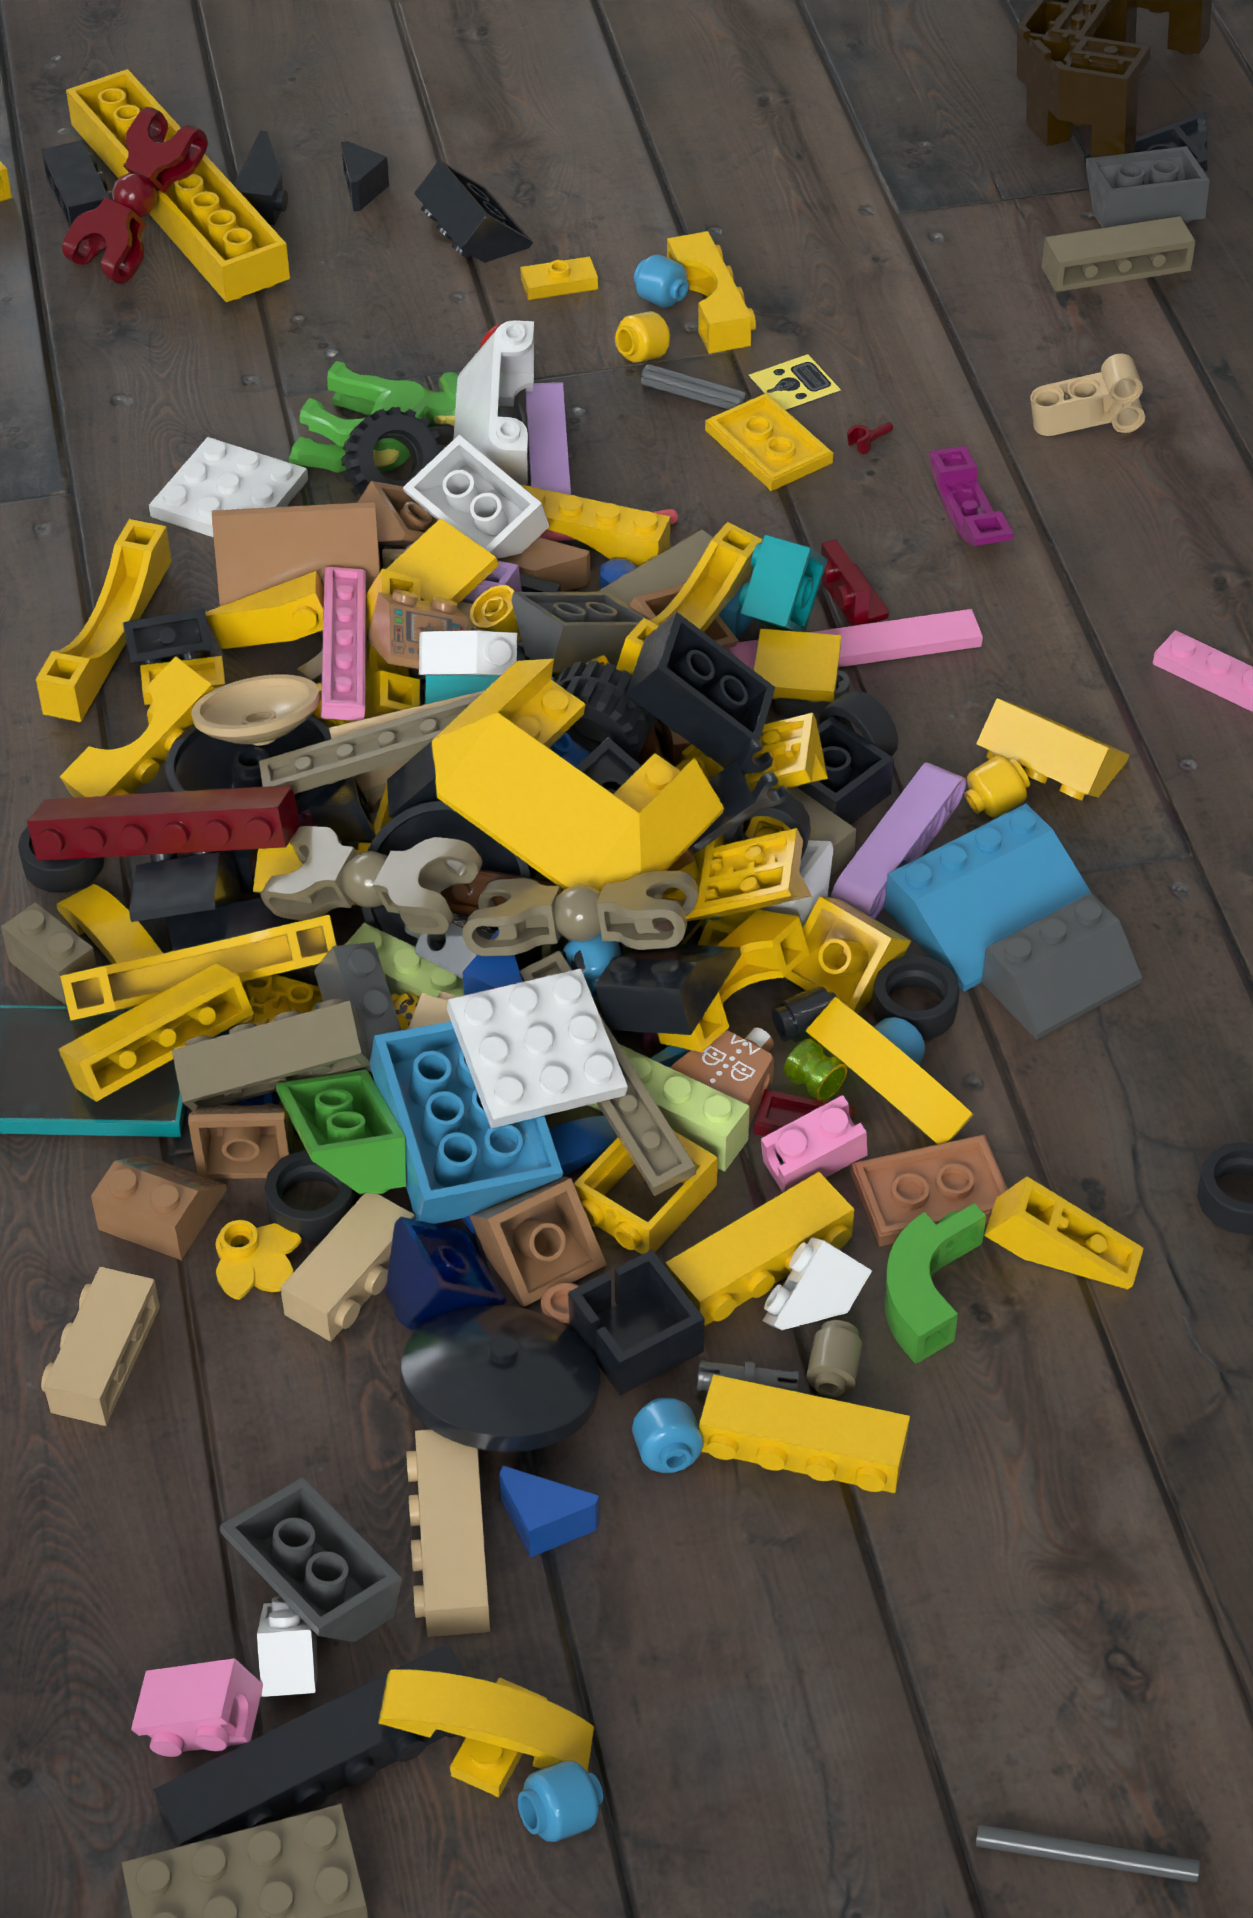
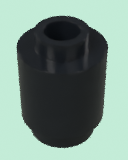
M819 986L781 1000L780 1006L772 1008L771 1011L775 1029L783 1042L793 1040L797 1043L811 1038L806 1033L807 1028L835 997L837 998L834 992L828 993L823 986Z

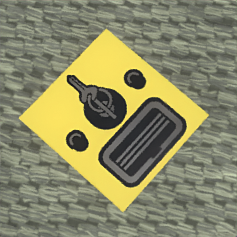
M809 354L749 375L764 393L772 397L785 410L841 391Z

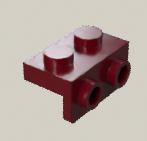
M837 539L822 543L821 555L828 560L821 582L850 625L870 624L888 619V608L858 565L852 563Z

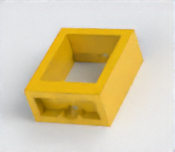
M674 1131L694 1163L696 1174L681 1182L683 1186L649 1222H646L605 1196L634 1165L619 1138L576 1180L574 1186L592 1227L597 1226L615 1237L621 1246L628 1250H636L641 1254L653 1250L655 1253L717 1186V1156Z

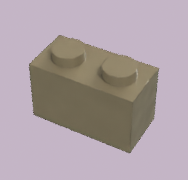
M36 902L1 926L9 962L64 1006H67L60 976L97 968L93 947Z

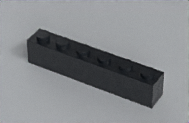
M448 1643L394 1669L433 1671L467 1676ZM386 1673L153 1790L159 1813L177 1848L279 1821L298 1811H311L323 1804L329 1795L347 1786L356 1787L368 1782L375 1776L378 1770L396 1761L406 1762L414 1759L423 1752L426 1746L445 1736L452 1738L459 1735L436 1729L429 1738L379 1724L388 1675Z

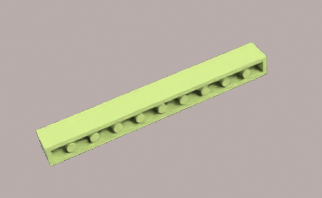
M366 923L345 944L375 943L391 995L397 994L400 996L406 992H412L419 997L421 993L438 997L439 992H446L457 997L464 996L462 978L418 956L415 953L414 946ZM619 1044L672 1130L717 1156L718 1169L725 1172L748 1141L750 1106ZM597 1103L588 1105L601 1111Z

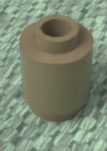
M841 1320L827 1321L814 1336L806 1378L808 1383L818 1393L827 1397H838L849 1393L856 1384L863 1344L859 1338V1330L848 1322Z

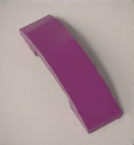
M960 446L929 451V460L938 492L948 516L959 535L968 544L973 546L1013 540L1014 533L1002 511H993L977 481V465L967 447Z

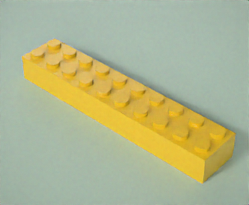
M128 69L66 90L72 126L118 179L129 173L123 167L129 153L126 146V133L143 108H154L160 111L166 118L169 128L164 142L170 140L181 128ZM204 154L193 174L172 183L165 194L157 190L158 199L155 208L149 213L150 216L225 302L240 299L245 295L264 288L273 287L290 279L286 242L206 154Z

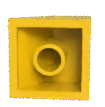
M819 896L803 927L810 954L790 971L785 978L806 991L823 986L828 993L834 992L840 1001L855 1013H858L873 998V988L878 972L888 962L904 956L911 940L841 899Z

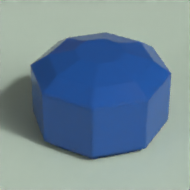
M612 558L601 565L600 587H606L622 575L638 567L628 559Z

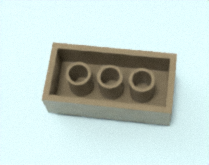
M342 1804L121 1862L132 1918H368L366 1902Z

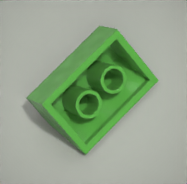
M367 1069L276 1083V1091L313 1162L359 1194H381L390 1189L406 1187L405 1135Z

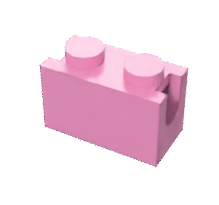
M843 1095L761 1138L763 1162L782 1193L817 1172H820L826 1178L868 1155L867 1132L861 1123L854 1126L849 1115V1104Z
M235 1658L148 1670L145 1673L131 1730L138 1736H150L152 1738L150 1749L159 1755L176 1757L185 1751L201 1749L222 1751L227 1746L246 1744L251 1741L263 1683Z

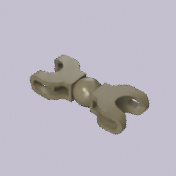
M303 826L297 830L290 842L299 861L303 865L300 869L290 874L271 876L260 895L263 902L275 915L287 919L301 921L321 917L338 907L351 908L353 903L367 908L384 905L388 912L400 914L404 924L411 932L439 935L446 933L455 917L440 892L451 885L471 883L482 866V859L469 843L441 837L424 840L405 851H390L388 857L375 851L357 854L354 847L342 846L338 836L331 828Z
M654 871L639 874L626 881L605 883L601 892L593 886L583 884L568 887L561 893L560 886H545L527 878L495 880L489 882L483 888L478 899L479 909L475 910L468 917L462 930V937L468 949L480 956H510L526 952L536 946L557 944L561 934L570 941L581 943L594 940L601 934L602 942L617 941L638 950L670 948L679 944L684 937L687 929L686 916L693 911L696 905L699 889L693 877L682 871ZM676 887L685 893L686 898L682 901L663 899V892L667 888ZM502 896L508 901L495 906L492 897ZM669 920L672 922L674 929L662 931L655 925ZM479 926L498 927L499 935L495 939H484L478 935L476 928Z

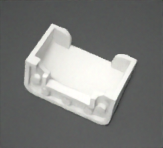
M507 321L496 329L459 373L457 379L454 439L458 435L462 436L518 484L528 486L527 428L518 419L497 416L498 406L514 407V399L519 391L526 388V391L533 392L534 321Z

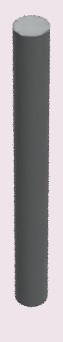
M978 1824L975 1847L1193 1883L1198 1881L1200 1861L1195 1859Z

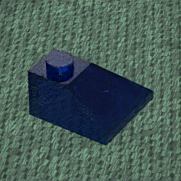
M401 1216L394 1223L386 1293L395 1307L397 1319L406 1328L418 1330L423 1324L436 1316L455 1309L478 1305H503L507 1301L466 1231Z

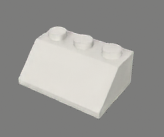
M460 435L403 487L404 492L437 520L443 519L497 559L521 554L549 528L542 503Z

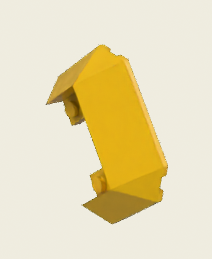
M554 659L516 661L432 740L431 746L435 765L437 798L563 890L574 885L583 884L593 886L601 892L605 883L626 881L647 872L667 871L724 810L722 803L695 758L680 771L654 753L612 794L549 748L584 715L585 711L584 702L551 680Z
M813 713L764 725L760 738L763 749L755 753L752 758H759L764 753L769 752L773 758V763L765 771L745 774L752 790H754L760 777L768 772H773L778 778V783L770 787L779 789L780 786L794 788L803 784L828 779L817 722ZM692 744L681 752L684 760L675 767L681 771L695 758L707 780L724 769ZM794 828L726 845L723 834L695 853V860L679 870L690 874L699 889L698 900L693 911L686 916L687 921L733 915L812 897L799 872L803 839L798 829ZM676 887L667 888L663 892L664 898L684 900L686 898L685 893Z

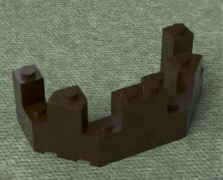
M1036 0L1017 26V78L1027 87L1026 125L1046 146L1069 141L1079 126L1092 125L1091 158L1135 153L1138 77L1150 59V46L1136 44L1137 8L1148 9L1153 13L1169 12L1167 49L1191 55L1195 53L1200 54L1210 39L1212 0Z

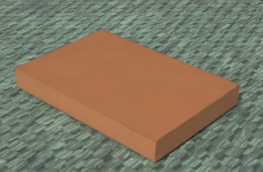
M985 1134L851 1163L850 1173L879 1247L893 1244L904 1228L924 1212L937 1225L948 1213L952 1211L960 1212L975 1203L986 1215L985 1223H988L996 1198L1008 1190Z

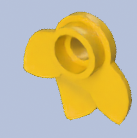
M245 1220L229 1222L221 1229L216 1239V1250L221 1259L216 1269L219 1285L227 1295L237 1300L242 1299L253 1286L262 1291L280 1292V1287L293 1274V1268L286 1254L298 1247L302 1241L301 1237L297 1233L291 1232L276 1223L256 1228L252 1223ZM240 1244H244V1245H245V1246H243V1247H235V1246L240 1245Z

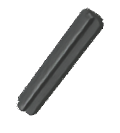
M647 364L641 373V384L643 386L729 410L746 402V393L742 390L652 364Z

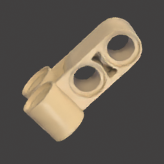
M1123 353L1115 354L1104 361L1099 373L1036 388L1030 395L1034 430L1040 435L1054 436L1107 423H1112L1113 428L1121 433H1130L1137 430L1144 423L1145 414L1139 400L1143 391V385L1133 358Z

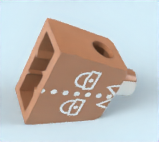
M753 1028L744 1039L726 1030L703 1052L691 1050L670 1068L749 1105L750 1125L760 1107L765 1089L770 1090L773 1083L774 1057L769 1051L774 1046V1042L771 1036L761 1028Z

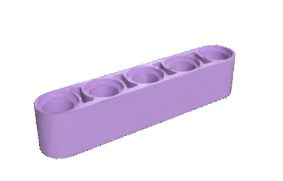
M563 382L534 383L533 392L526 391L525 388L531 487L571 495Z
M928 762L924 763L841 873L834 885L831 898L841 899L871 918L876 919L885 907L887 874L920 858L958 807L966 788V778Z

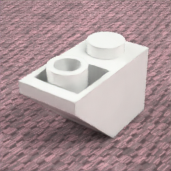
M811 1237L808 1244L803 1242L794 1252L789 1263V1267L793 1270L784 1285H777L768 1296L764 1305V1309L768 1312L763 1322L777 1329L785 1330L848 1313L872 1270L824 1240Z
M277 1596L272 1599V1603L263 1604L257 1631L260 1682L263 1683L261 1697L315 1693L318 1678L317 1634L281 1596Z

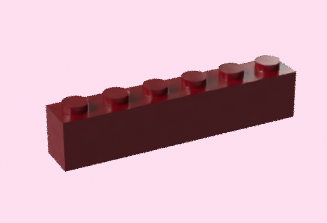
M292 785L45 799L27 820L37 861L286 848L300 826Z

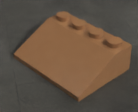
M375 502L212 510L220 606L317 571L324 586L325 567L366 570L367 594L381 571Z

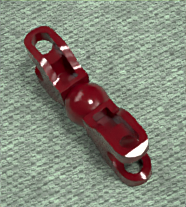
M143 108L126 133V146L129 153L123 167L129 173L121 176L115 182L112 191L113 200L104 197L97 208L84 212L74 220L62 243L64 256L76 264L84 265L88 264L100 250L106 248L101 261L102 271L105 276L117 284L128 282L144 258V245L141 235L147 224L141 217L148 215L155 208L158 199L157 190L165 194L172 183L185 179L195 172L208 146L204 131L194 126H182L170 140L164 142L169 128L166 118L160 111L154 108Z

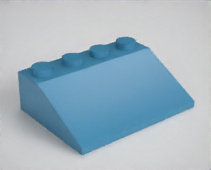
M1024 804L888 873L884 909L931 958L946 965L957 978L958 986L965 992L982 982L987 947L1088 895L1091 891L1054 830L1027 804Z
M451 1021L374 1035L369 1065L378 1090L405 1135L406 1188L418 1227L465 1218L562 1177L563 1171L545 1116L491 1129Z

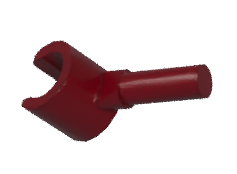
M888 422L873 430H869L864 425H854L847 432L848 445L853 446L857 443V451L861 454H867L871 449V442L891 432L893 425Z

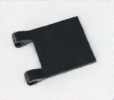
M749 740L742 748L736 761L708 780L722 803L724 810L691 845L693 854L703 849L760 808L778 806L787 800L788 791L785 786H780L774 792H768L770 787L778 783V778L773 772H768L760 777L753 791L745 774L765 771L773 763V758L769 752L764 753L759 758H752L755 753L763 749L760 740Z

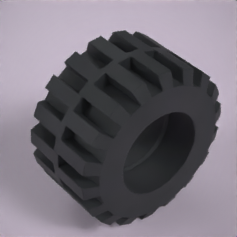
M391 407L388 411H385L383 408L370 416L368 415L350 432V437L343 446L345 455L341 457V466H346L347 472L343 476L346 482H352L354 487L351 491L355 496L358 494L362 495L371 481L404 487L444 449V444L438 445L436 439L440 437L437 429L431 431L427 427L430 423L427 418H416V411L411 409L401 412V407ZM380 439H395L404 444L409 450L413 465L411 474L407 479L402 481L391 480L382 475L377 469L373 459V450L375 444Z
M591 660L588 664L582 661L576 662L572 667L567 666L562 670L555 683L585 703L584 715L566 731L572 740L592 753L609 737L635 761L637 760L655 724V716L640 707L626 695L632 674L626 670L622 672L616 669L615 665L607 663L605 666L601 665L599 661Z

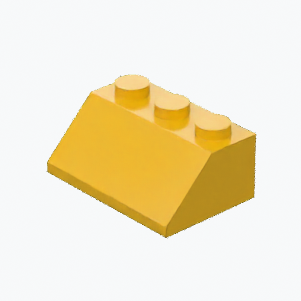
M999 698L996 699L977 741V745L988 749L986 755L988 759L997 755L1003 756L1008 760L1014 758L1019 764L1025 766L1024 771L1028 777L1044 784L1048 777L1062 783L1059 791L1083 801L1085 794L1099 798L1126 764L1130 754L1023 706Z

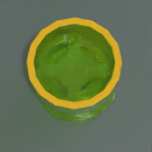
M806 1039L797 1045L788 1056L783 1068V1074L795 1084H804L807 1087V1093L816 1100L821 1101L830 1099L839 1090L848 1072L847 1066L836 1057L825 1056L824 1049L812 1039Z

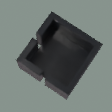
M653 1250L614 1268L615 1303L617 1304L614 1307L611 1304V1279L607 1273L568 1292L569 1326L588 1344L594 1355L597 1354V1362L600 1369L620 1396L704 1352L705 1319Z

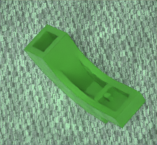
M975 1203L960 1212L952 1211L948 1213L937 1225L925 1212L904 1228L890 1251L885 1282L884 1311L888 1326L895 1340L915 1364L955 1340L958 1313L937 1291L931 1279L942 1267L983 1243L986 1215Z

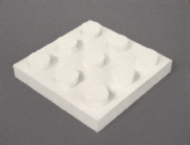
M207 437L149 504L150 516L213 537L212 510L287 507L308 481L307 468Z
M581 969L448 999L447 1011L491 1129L625 1096L628 1087Z

